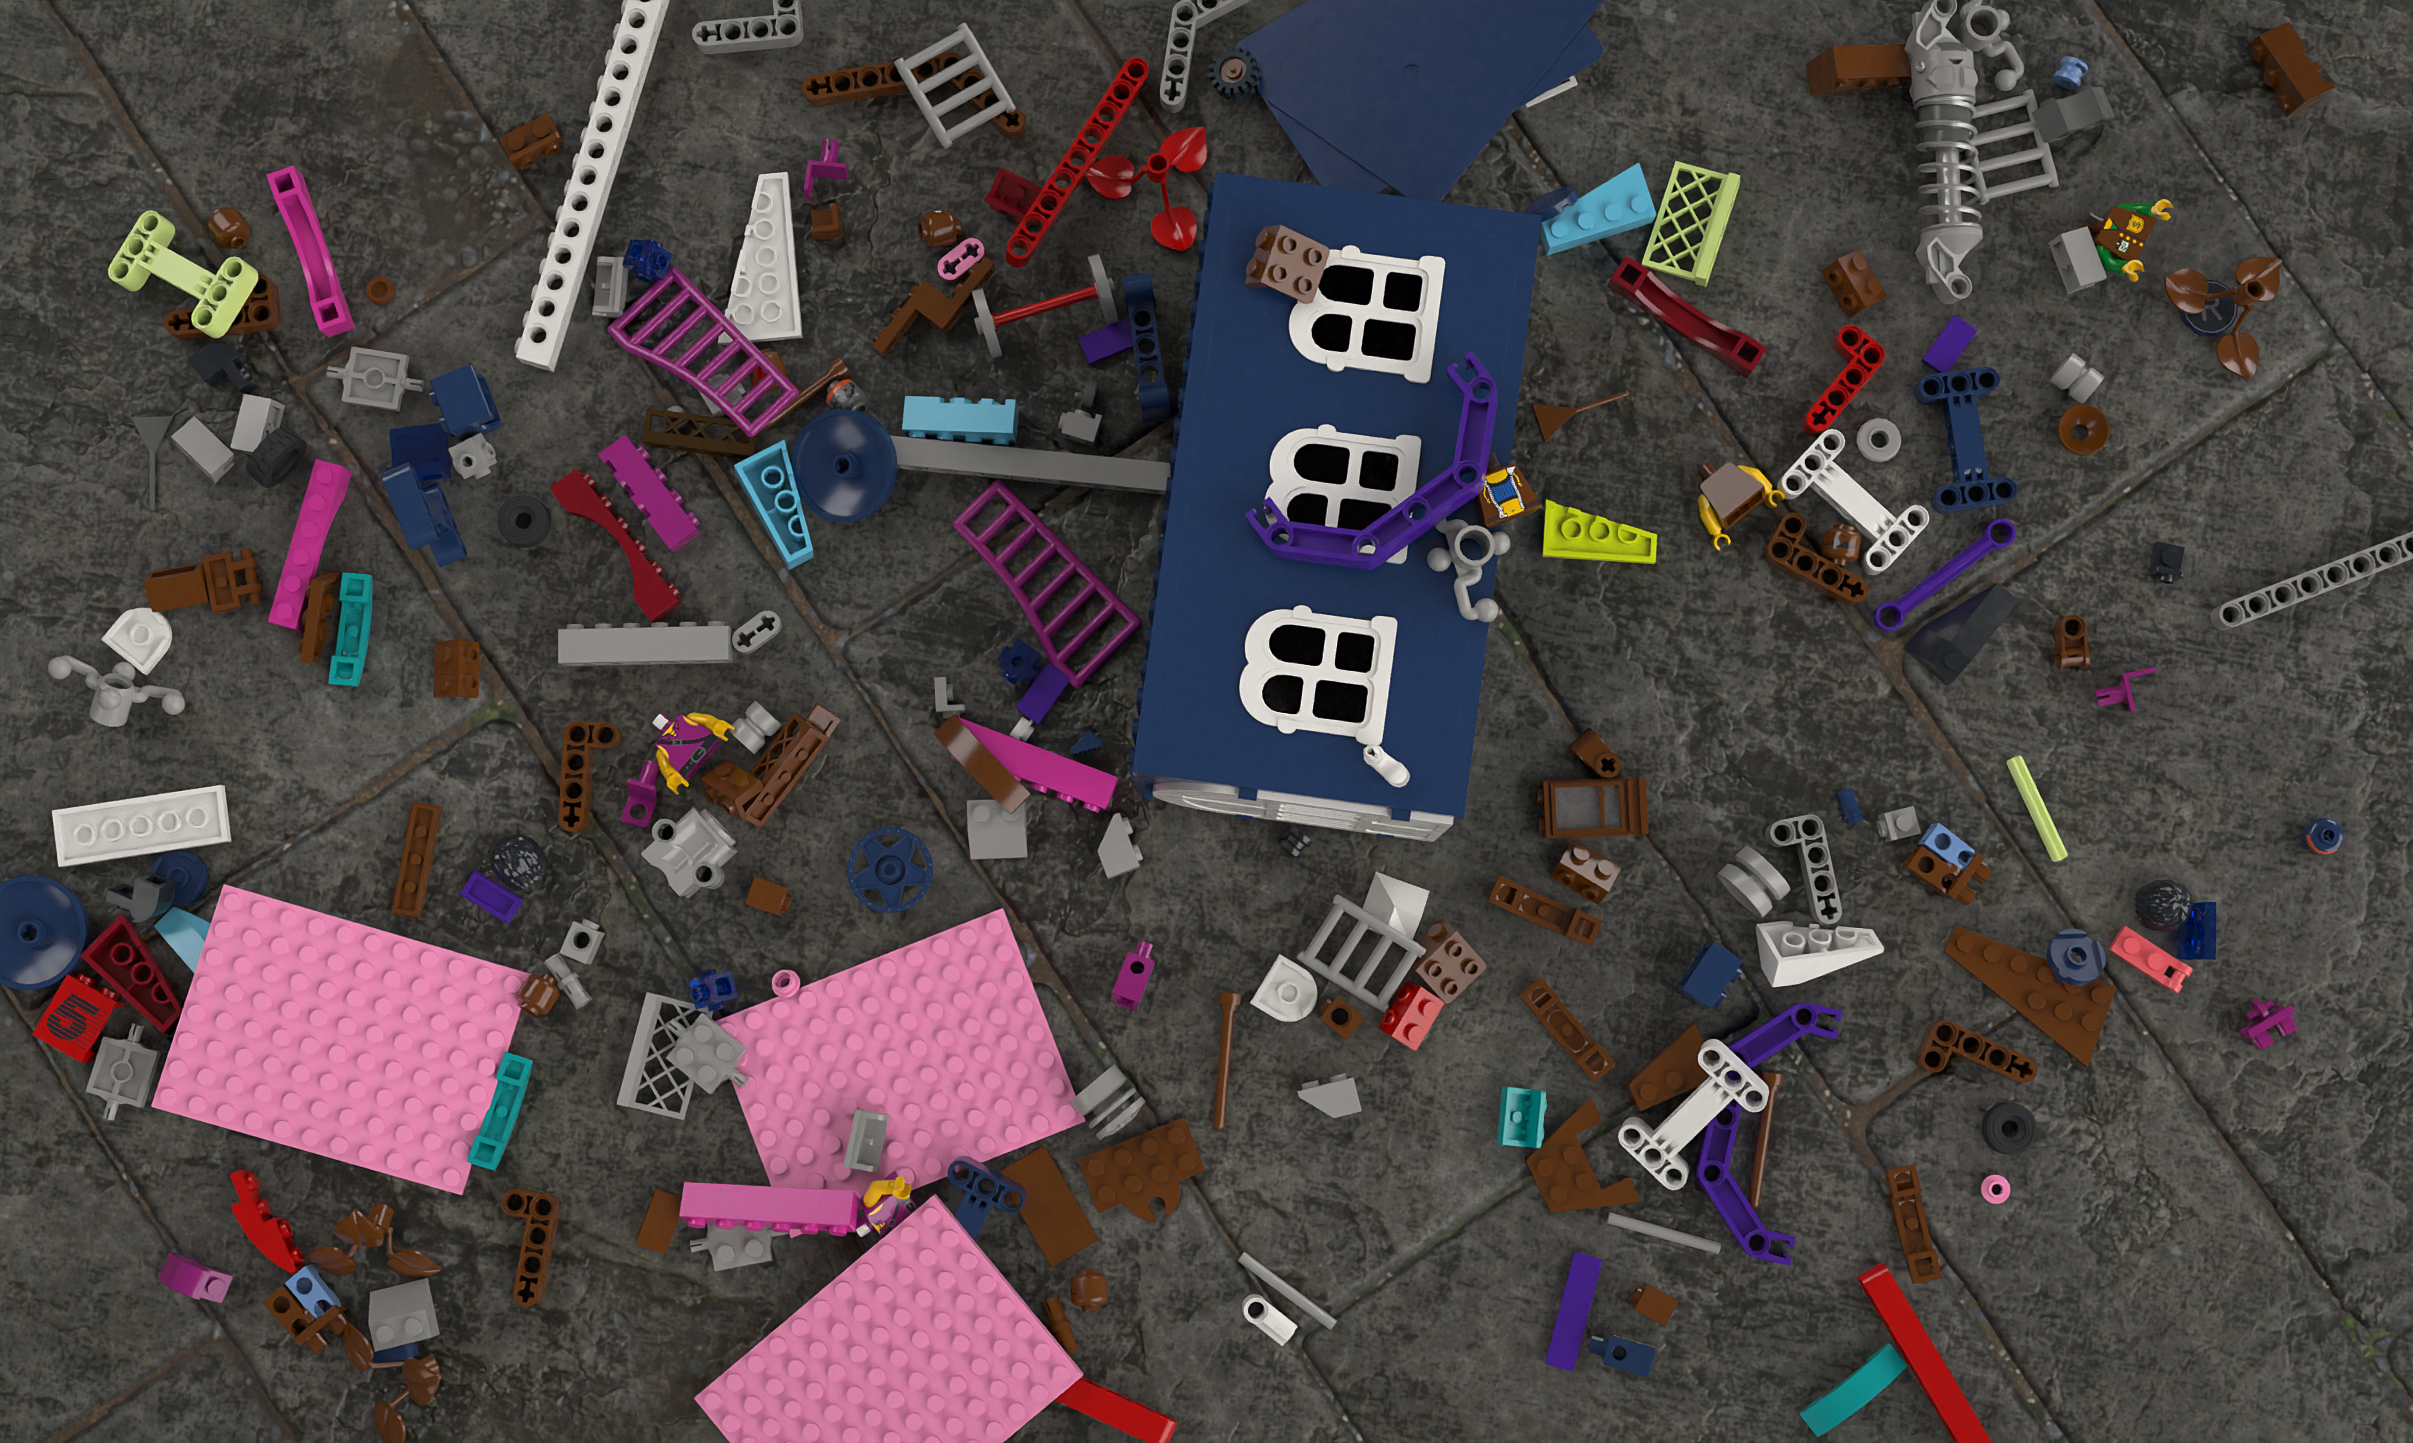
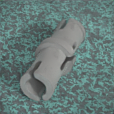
M560 953L553 955L544 962L558 982V988L564 990L576 1009L583 1007L592 1000L579 982L577 973L571 971Z

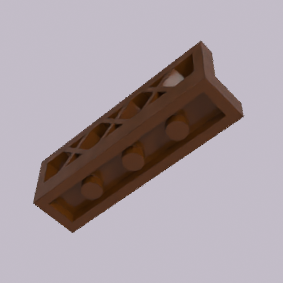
M796 711L749 772V774L759 779V775L765 770V776L761 780L764 789L742 805L746 814L744 819L760 828L763 827L830 739L825 733L810 725ZM800 724L802 726L801 729L792 737L794 729ZM782 748L781 755L778 759H775L776 753Z

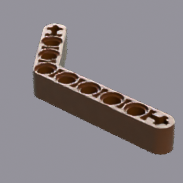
M956 52L941 53L915 67L911 72L919 84L943 71L950 64H955L964 58ZM895 61L811 75L802 84V90L807 102L814 107H825L910 92L904 80L900 82L891 80L893 75L899 73L894 64ZM971 67L936 88L951 86L959 93L966 89L969 83L979 82L985 77L974 67ZM929 68L933 71L929 77L919 76L922 69ZM874 77L878 79L877 83L872 87L864 85L868 78ZM842 82L851 84L846 91H839L837 87ZM827 85H830L833 93L828 92L829 89ZM819 87L818 95H813L814 88ZM991 87L967 102L978 112L986 109V105L990 101L999 102V99ZM1017 107L1011 113L1004 111L988 120L1008 139L1017 140L1026 133L1024 115ZM1007 118H1008L1012 123H1015V122L1018 121V126L1015 127L1014 125H1011V126L1009 127Z

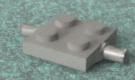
M351 347L350 358L345 368L332 366L327 368V378L343 379L342 402L346 404L400 412L402 396L405 390L422 392L423 387L421 386H424L423 380L408 378L407 368L410 357L404 354Z
M701 1013L693 1025L688 1028L682 1026L675 1018L670 1021L671 1024H667L666 1028L679 1038L676 1046L666 1059L705 1091L712 1094L720 1083L728 1078L739 1086L740 1089L745 1086L744 1083H747L749 1079L737 1071L736 1068L740 1058L748 1048L709 1016Z
M132 1023L127 1039L119 1040L103 1036L86 1092L99 1095L107 1101L102 1118L115 1120L119 1104H130L137 1107H144L161 1052L146 1048L143 1044L139 1043L144 1028L142 1025Z
M707 1224V1238L690 1240V1245L702 1244L691 1247L692 1253L709 1249L713 1259L714 1271H721L773 1261L771 1252L772 1237L788 1235L789 1232H775L772 1228L762 1227L761 1231L745 1230L744 1226H733L731 1230L716 1228V1225Z

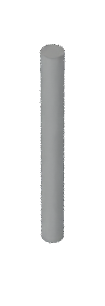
M1609 1212L1608 1224L1716 1254L1720 1252L1721 1243L1615 1213Z
M1244 1252L1238 1259V1262L1331 1330L1336 1324V1319Z

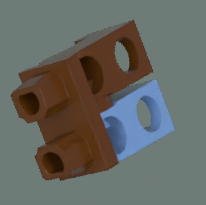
M1940 823L1930 825L1917 844L1920 847H1915L1900 867L1926 883L1947 900L1955 899L1964 905H1969L1977 893L1966 885L1969 879L1972 877L1980 884H1983L1992 873L1991 869L1982 862L1984 860L1982 855L1976 853Z
M312 1263L302 1268L262 1303L285 1330L295 1338L294 1340L299 1346L305 1344L312 1352L317 1354L330 1343L321 1330L328 1325L333 1333L339 1336L344 1332L346 1322H349V1320L343 1313L347 1308L342 1302L340 1303L335 1293L329 1289Z

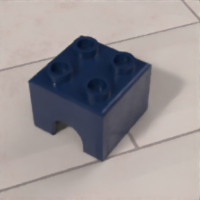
M467 365L430 380L433 389L429 390V395L435 406L438 405L443 414L438 416L445 432L448 431L451 437L456 436L462 442L479 433L484 435L503 427L486 379L481 373L476 374V369L472 365Z

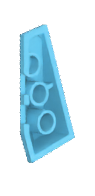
M173 906L154 927L195 974L211 923L177 906Z

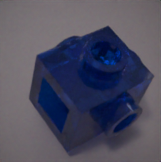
M650 239L630 240L622 266L636 273L635 277L641 281L651 282L652 279L664 280L669 269L672 254L663 249V244Z
M1017 638L1011 648L1006 646L997 659L1000 661L998 667L1003 671L1000 676L1013 685L1017 681L1023 685L1026 680L1031 682L1040 669L1036 665L1041 660L1042 655ZM1017 661H1023L1020 667L1014 666Z
M715 969L698 973L699 979L689 982L691 997L696 1010L706 1007L709 1012L725 1008L724 1002L738 998L731 970L716 973Z

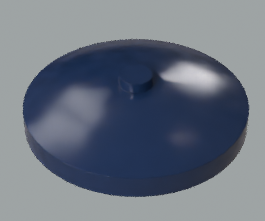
M834 409L816 416L801 431L793 450L792 471L800 497L813 512L835 522H854L873 515L887 502L896 483L898 462L890 435L875 418L858 410Z
M20 876L1 883L0 984L19 990H39L63 981L67 974H71L78 967L83 959L80 955L87 949L89 943V920L81 900L66 885L47 877Z

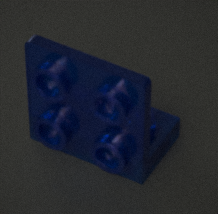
M440 423L389 430L393 467L386 468V471L410 462L419 482L452 478L447 432L443 430Z

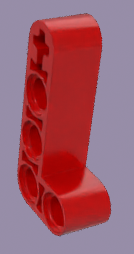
M1855 325L1844 326L1833 339L1834 349L1849 363L1804 415L1801 425L1805 433L1810 436L1822 434L1832 424L1885 359V352L1881 345ZM1842 335L1851 336L1854 340V345H1846L1842 340ZM1864 353H1872L1875 356L1876 363L1870 364L1866 362ZM1846 374H1854L1858 379V384H1850L1846 379ZM1828 395H1837L1840 398V405H1832L1828 400ZM1821 411L1826 413L1817 426L1812 423Z

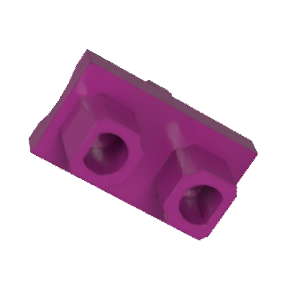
M2254 999L2250 1002L2252 1011L2245 1014L2249 1021L2258 1018V1020L2238 1032L2242 1038H2249L2257 1050L2265 1049L2274 1043L2267 1031L2270 1027L2274 1026L2280 1037H2284L2297 1030L2291 1017L2296 1012L2291 1005L2287 1007L2282 1005L2268 1013L2269 1010L2275 1007L2273 1002L2269 1000L2262 1004L2258 999Z

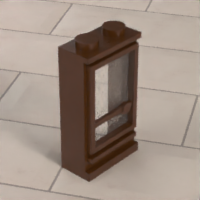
M1646 777L1543 781L1540 783L1541 788H1536V803L1542 807V816L1537 817L1538 833H1543V840L1645 836L1649 834Z

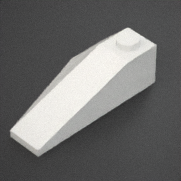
M1777 921L1756 925L1761 968L1772 987L1800 984L1878 955L1884 951V947L1872 929L1838 926L1835 930L1819 929V924L1811 923L1809 928L1793 926V922Z

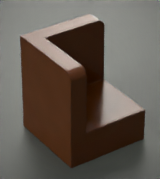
M831 203V209L811 211L813 224L811 233L815 241L843 238L840 209L837 203Z

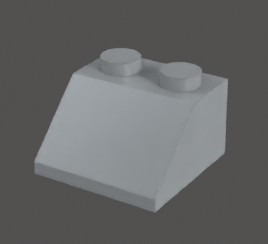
M996 799L967 801V824L971 860L1028 857L1026 801L1012 814Z
M428 1278L370 1292L369 1327L374 1351L440 1335Z

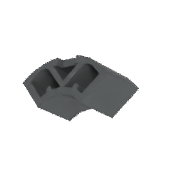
M2091 85L2077 89L2075 95L2058 100L2055 97L2047 99L2039 104V109L2032 112L2044 143L2067 138L2079 130L2082 132L2115 118L2103 87H2091Z

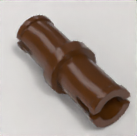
M1056 1296L1042 1302L1041 1304L1051 1325L1049 1330L1051 1333L1054 1332L1060 1346L1068 1355L1080 1350L1070 1329L1072 1323L1070 1319H1066L1059 1297Z

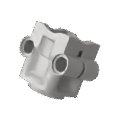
M693 807L678 822L669 819L657 821L652 828V836L655 841L641 855L651 865L658 867L665 873L669 885L679 896L690 898L701 887L708 889L720 887L725 879V874L721 867L738 851L733 846L736 840L707 809L700 811ZM673 827V836L667 840L666 831ZM710 868L712 870V878L705 882L704 873Z

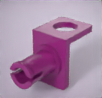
M829 139L822 140L820 161L808 160L804 184L807 201H811L814 177L844 180L848 177L846 165L837 163L840 143L837 140L832 139L831 146L829 145Z
M2152 667L2120 675L2121 682L2119 686L2094 690L2095 698L2108 696V698L2096 701L2098 708L2124 702L2128 713L2135 711L2128 678L2154 673L2156 668Z
M644 761L638 781L628 779L629 797L621 816L623 823L647 829L658 802L654 784L660 771L659 764L653 761ZM641 805L647 810L645 817L642 819L632 818L630 810L634 806Z

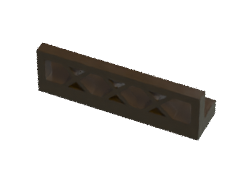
M646 409L642 442L646 447L743 460L757 454L759 451L756 447L758 433L754 437H750L749 444L738 443L734 439L732 434L739 430L740 427L732 419ZM653 416L664 417L670 426L662 432L651 431ZM669 418L678 420L672 423ZM685 420L693 421L698 428L689 436L681 435L676 428ZM697 422H701V423H705V424L700 427ZM713 424L721 425L726 432L717 440L709 439L704 432ZM725 426H731V427H733V428H731V429L728 431ZM674 429L677 434H670L669 432ZM700 433H702V435H703L705 438H700V437H696V436H698ZM728 437H730V439H731L733 442L724 441V440L727 439Z

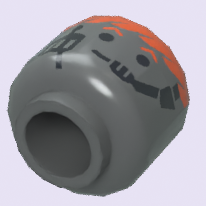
M850 379L835 381L828 387L826 404L830 410L853 409L866 412L868 407L867 394L854 381Z

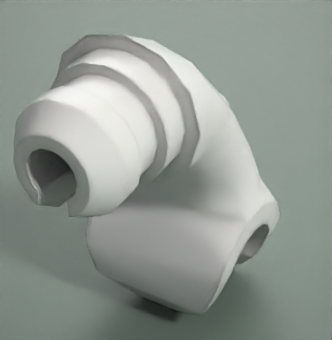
M1370 744L1365 747L1363 754L1367 764L1372 766L1391 785L1399 788L1406 785L1410 774L1402 763L1397 762L1378 745Z

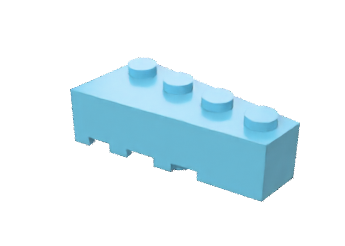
M1637 163L1579 198L1572 207H1569V205L1564 207V211L1560 215L1541 222L1539 235L1546 256L1651 224L1657 214L1640 164Z
M905 396L902 430L910 438L925 439L926 436L937 437L936 440L953 442V439H965L964 443L981 444V441H990L993 446L1009 447V443L1016 444L1019 409L1016 400L1006 399L1005 405H1000V403L995 402L993 399L981 398L978 404H972V401L966 398H952L950 403H944V398Z
M785 440L735 464V474L788 570L813 558V548Z

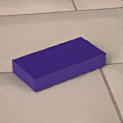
M1954 315L1921 361L1937 373L1948 372L1978 330Z
M1130 318L1079 338L1089 365L1134 347Z
M1048 662L1016 706V710L1039 725L1067 687L1071 678Z
M474 870L459 894L507 924L511 923L524 902L523 898Z

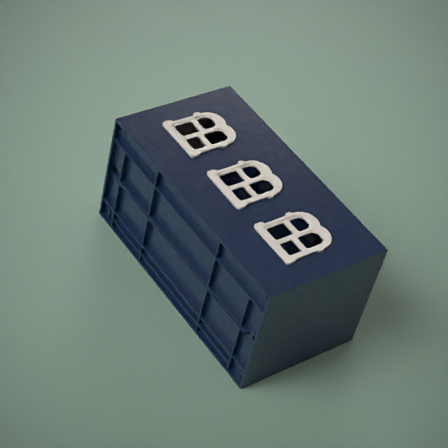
M1216 172L1215 181H1209L1208 208L1205 210L1203 220L1204 237L1200 242L1199 269L1196 271L1194 286L1195 299H1192L1190 314L1191 328H1188L1186 342L1187 358H1184L1182 370L1183 388L1180 387L1179 416L1175 420V444L1171 449L1170 455L1171 477L1167 478L1166 484L1167 507H1163L1161 525L1163 537H1159L1157 548L1159 566L1155 567L1153 577L1155 595L1150 599L1148 614L1150 627L1146 628L1144 641L1147 658L1142 657L1140 669L1143 688L1138 687L1136 709L1139 717L1134 718L1131 736L1135 749H1129L1127 762L1130 777L1133 781L1132 784L1137 789L1139 796H1145L1147 800L1158 798L1185 807L1236 815L1237 818L1253 820L1254 817L1377 834L1376 837L1390 839L1400 837L1434 842L1464 818L1489 622H1482L1479 619L1468 620L1461 615L1454 592V583L1458 575L1453 562H1451L1448 569L1439 572L1433 570L1428 565L1427 557L1432 549L1442 547L1447 551L1449 550L1446 534L1440 532L1434 526L1380 566L1365 570L1275 557L1253 530L1244 514L1254 508L1258 513L1256 514L1258 523L1264 529H1267L1271 524L1277 522L1273 513L1266 515L1263 511L1265 506L1262 501L1269 496L1289 521L1287 507L1295 496L1304 493L1324 495L1328 499L1325 526L1337 527L1340 503L1343 499L1389 504L1393 509L1453 465L1464 399L1449 381L1446 368L1456 363L1459 367L1457 374L1465 383H1469L1473 378L1477 377L1472 368L1466 371L1463 367L1465 365L1464 355L1470 351L1493 378L1498 391V406L1490 453L1495 452L1501 468L1510 465L1542 215ZM1282 225L1327 246L1330 253L1320 283L1372 290L1370 303L1368 305H1358L1332 301L1323 296L1318 288L1313 302L1303 304L1269 287L1254 289L1245 285L1247 277L1246 268L1254 257L1258 234L1264 227ZM1384 292L1419 296V309L1415 312L1388 309L1383 305ZM1325 314L1349 316L1352 319L1349 349L1346 352L1328 351L1315 344L1311 329L1313 323L1319 317ZM1368 319L1413 325L1416 328L1412 359L1403 361L1364 355L1361 352L1365 322ZM1480 389L1474 396L1478 399H1484L1489 396L1490 392L1486 389ZM1307 444L1347 448L1350 452L1346 482L1338 485L1302 478L1294 468L1296 452ZM1364 452L1388 453L1398 457L1399 462L1394 490L1383 491L1360 486L1359 476ZM1468 472L1463 474L1460 480L1464 483H1471L1476 479L1477 475ZM1472 498L1447 516L1446 521L1460 519L1464 520L1468 526H1480L1475 499ZM1423 509L1413 510L1410 517L1419 520L1425 516L1426 511ZM1502 524L1488 529L1490 533L1501 531ZM1286 534L1277 535L1274 539V544L1282 545L1286 543L1289 536ZM1470 538L1460 541V551L1467 559L1476 561L1480 558L1481 547L1478 542ZM1371 545L1364 546L1360 550V555H1372L1375 547ZM1493 554L1481 567L1482 576L1477 583L1466 586L1471 608L1475 607V604L1483 598H1493L1498 555ZM1282 625H1298L1323 629L1326 636L1322 663L1319 666H1310L1278 660L1269 648V639L1272 632ZM1341 632L1370 635L1374 638L1372 665L1369 672L1340 670L1335 667L1337 640ZM1275 675H1290L1303 679L1301 706L1297 714L1276 712L1266 706L1262 698V690L1269 678ZM1320 680L1365 686L1368 689L1364 721L1353 723L1315 717L1312 710L1316 683ZM1370 744L1378 745L1389 756L1402 763L1410 774L1406 785L1400 788L1391 785L1372 766L1367 764L1363 754L1365 747Z

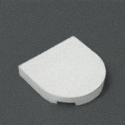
M142 607L124 612L101 640L143 674L148 675L169 649L172 641V630L164 615L160 612H152L151 608Z
M1279 954L1250 1003L1277 1020L1284 1022L1298 1021L1306 1017L1315 1007L1318 995L1317 986L1308 971Z

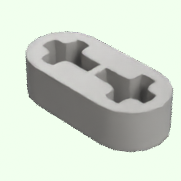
M772 611L759 613L734 632L732 637L733 646L743 654L754 652L780 632L782 627L780 617ZM767 617L770 620L775 618V621L772 623L774 626L773 630L770 631L768 628H765L760 632L758 631L764 625V618ZM754 632L756 633L750 639L751 645L749 647L745 645L739 646V643L742 641L740 638L742 634L748 637Z

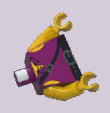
M694 712L687 716L680 714L674 722L664 713L659 714L651 725L662 734L655 743L658 747L656 757L661 773L667 780V786L676 795L679 794L677 792L678 785L683 783L688 787L689 783L686 780L689 781L723 740L728 741V738L724 736L725 731L728 728L734 730L735 727L726 721L719 720L708 714Z
M893 1171L883 1180L873 1181L865 1195L861 1197L860 1203L865 1215L857 1219L856 1231L860 1237L875 1229L883 1239L921 1206L911 1193L912 1185L905 1184V1179L899 1176L896 1171Z

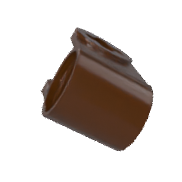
M2073 614L2058 619L2053 629L2057 669L2064 670L2065 667L2069 666L2088 668L2090 652L2087 644L2085 621L2082 617ZM2067 621L2072 622L2075 626V632L2072 636L2065 631L2064 627Z
M1589 727L1568 746L1575 757L1600 779H1613L1620 771L1621 763L1619 758L1606 746L1599 735ZM1603 760L1605 763L1611 761L1613 763L1611 769L1614 772L1611 773L1609 770L1603 772L1601 770L1603 766L1601 761Z

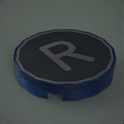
M2207 280L2209 285L2207 295L2230 290L2228 286L2219 281ZM2228 295L2210 301L2205 300V308L2200 313L2188 314L2180 310L2179 312L2183 323L2187 327L2189 326L2194 333L2210 337L2221 334L2233 324L2237 317L2238 306L2233 302V295Z

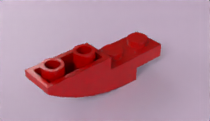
M249 1169L239 1170L230 1174L241 1201L230 1207L246 1235L276 1265L289 1273L299 1272L304 1268L302 1264L304 1257L299 1247H295L291 1239L293 1235L292 1228L288 1221L283 1220L282 1216L270 1219L271 1210L267 1201L262 1199L259 1194L258 1188L260 1185L256 1175L253 1172L250 1173Z

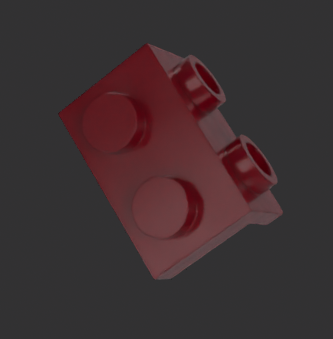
M1001 167L984 201L990 204V209L1004 214L1006 211L1014 215V220L1020 223L1040 194L1043 186ZM1043 203L1041 205L1043 209L1045 208L1047 203Z

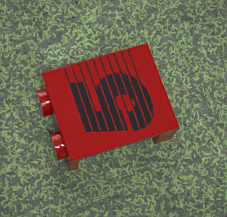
M82 972L78 975H66L32 1035L75 1060L84 1063L91 1062L97 1053L91 1048L115 1007H124L126 1002L118 998L120 994L117 991L106 986L103 989L94 984L95 979Z

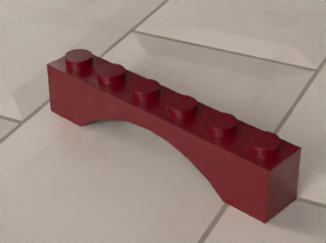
M1627 255L1607 287L1746 379L1767 350L1766 347L1745 333L1714 320L1688 304L1658 280L1651 271Z
M575 468L549 489L571 515L586 518L601 525L618 540L627 555L632 569L634 600L651 622H660L682 605L677 598L681 595L680 591L671 581L668 584L661 577L664 571L655 559L651 562L644 555L647 548L638 537L634 540L627 532L631 528L620 515L616 518L610 509L614 507L604 493L600 496L593 488L597 483L587 471L582 474V472Z

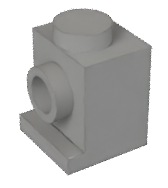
M1075 410V413H1062L1058 429L1062 430L1061 434L1064 439L1095 447L1103 421L1102 415L1096 414L1095 419H1092L1091 414L1081 410Z

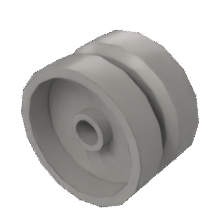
M1744 846L1735 855L1737 866L1726 864L1717 873V877L1739 903L1755 916L1763 918L1772 909L1769 897L1774 900H1781L1791 889L1781 874L1764 857L1752 848Z

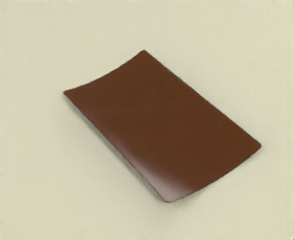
M1045 1146L1040 1147L999 1172L1025 1187L1028 1197L1019 1212L1051 1267L1058 1265L1098 1241L1097 1235ZM1008 1192L1013 1202L1019 1204V1195L1016 1192Z

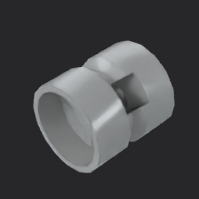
M2073 352L2059 366L2049 381L2060 390L2069 389L2068 395L2078 404H2083L2099 386L2104 376L2093 368L2086 369L2085 361Z
M754 701L746 709L747 718H738L732 724L735 729L728 728V730L752 753L756 754L766 743L764 736L774 735L782 725L757 701Z

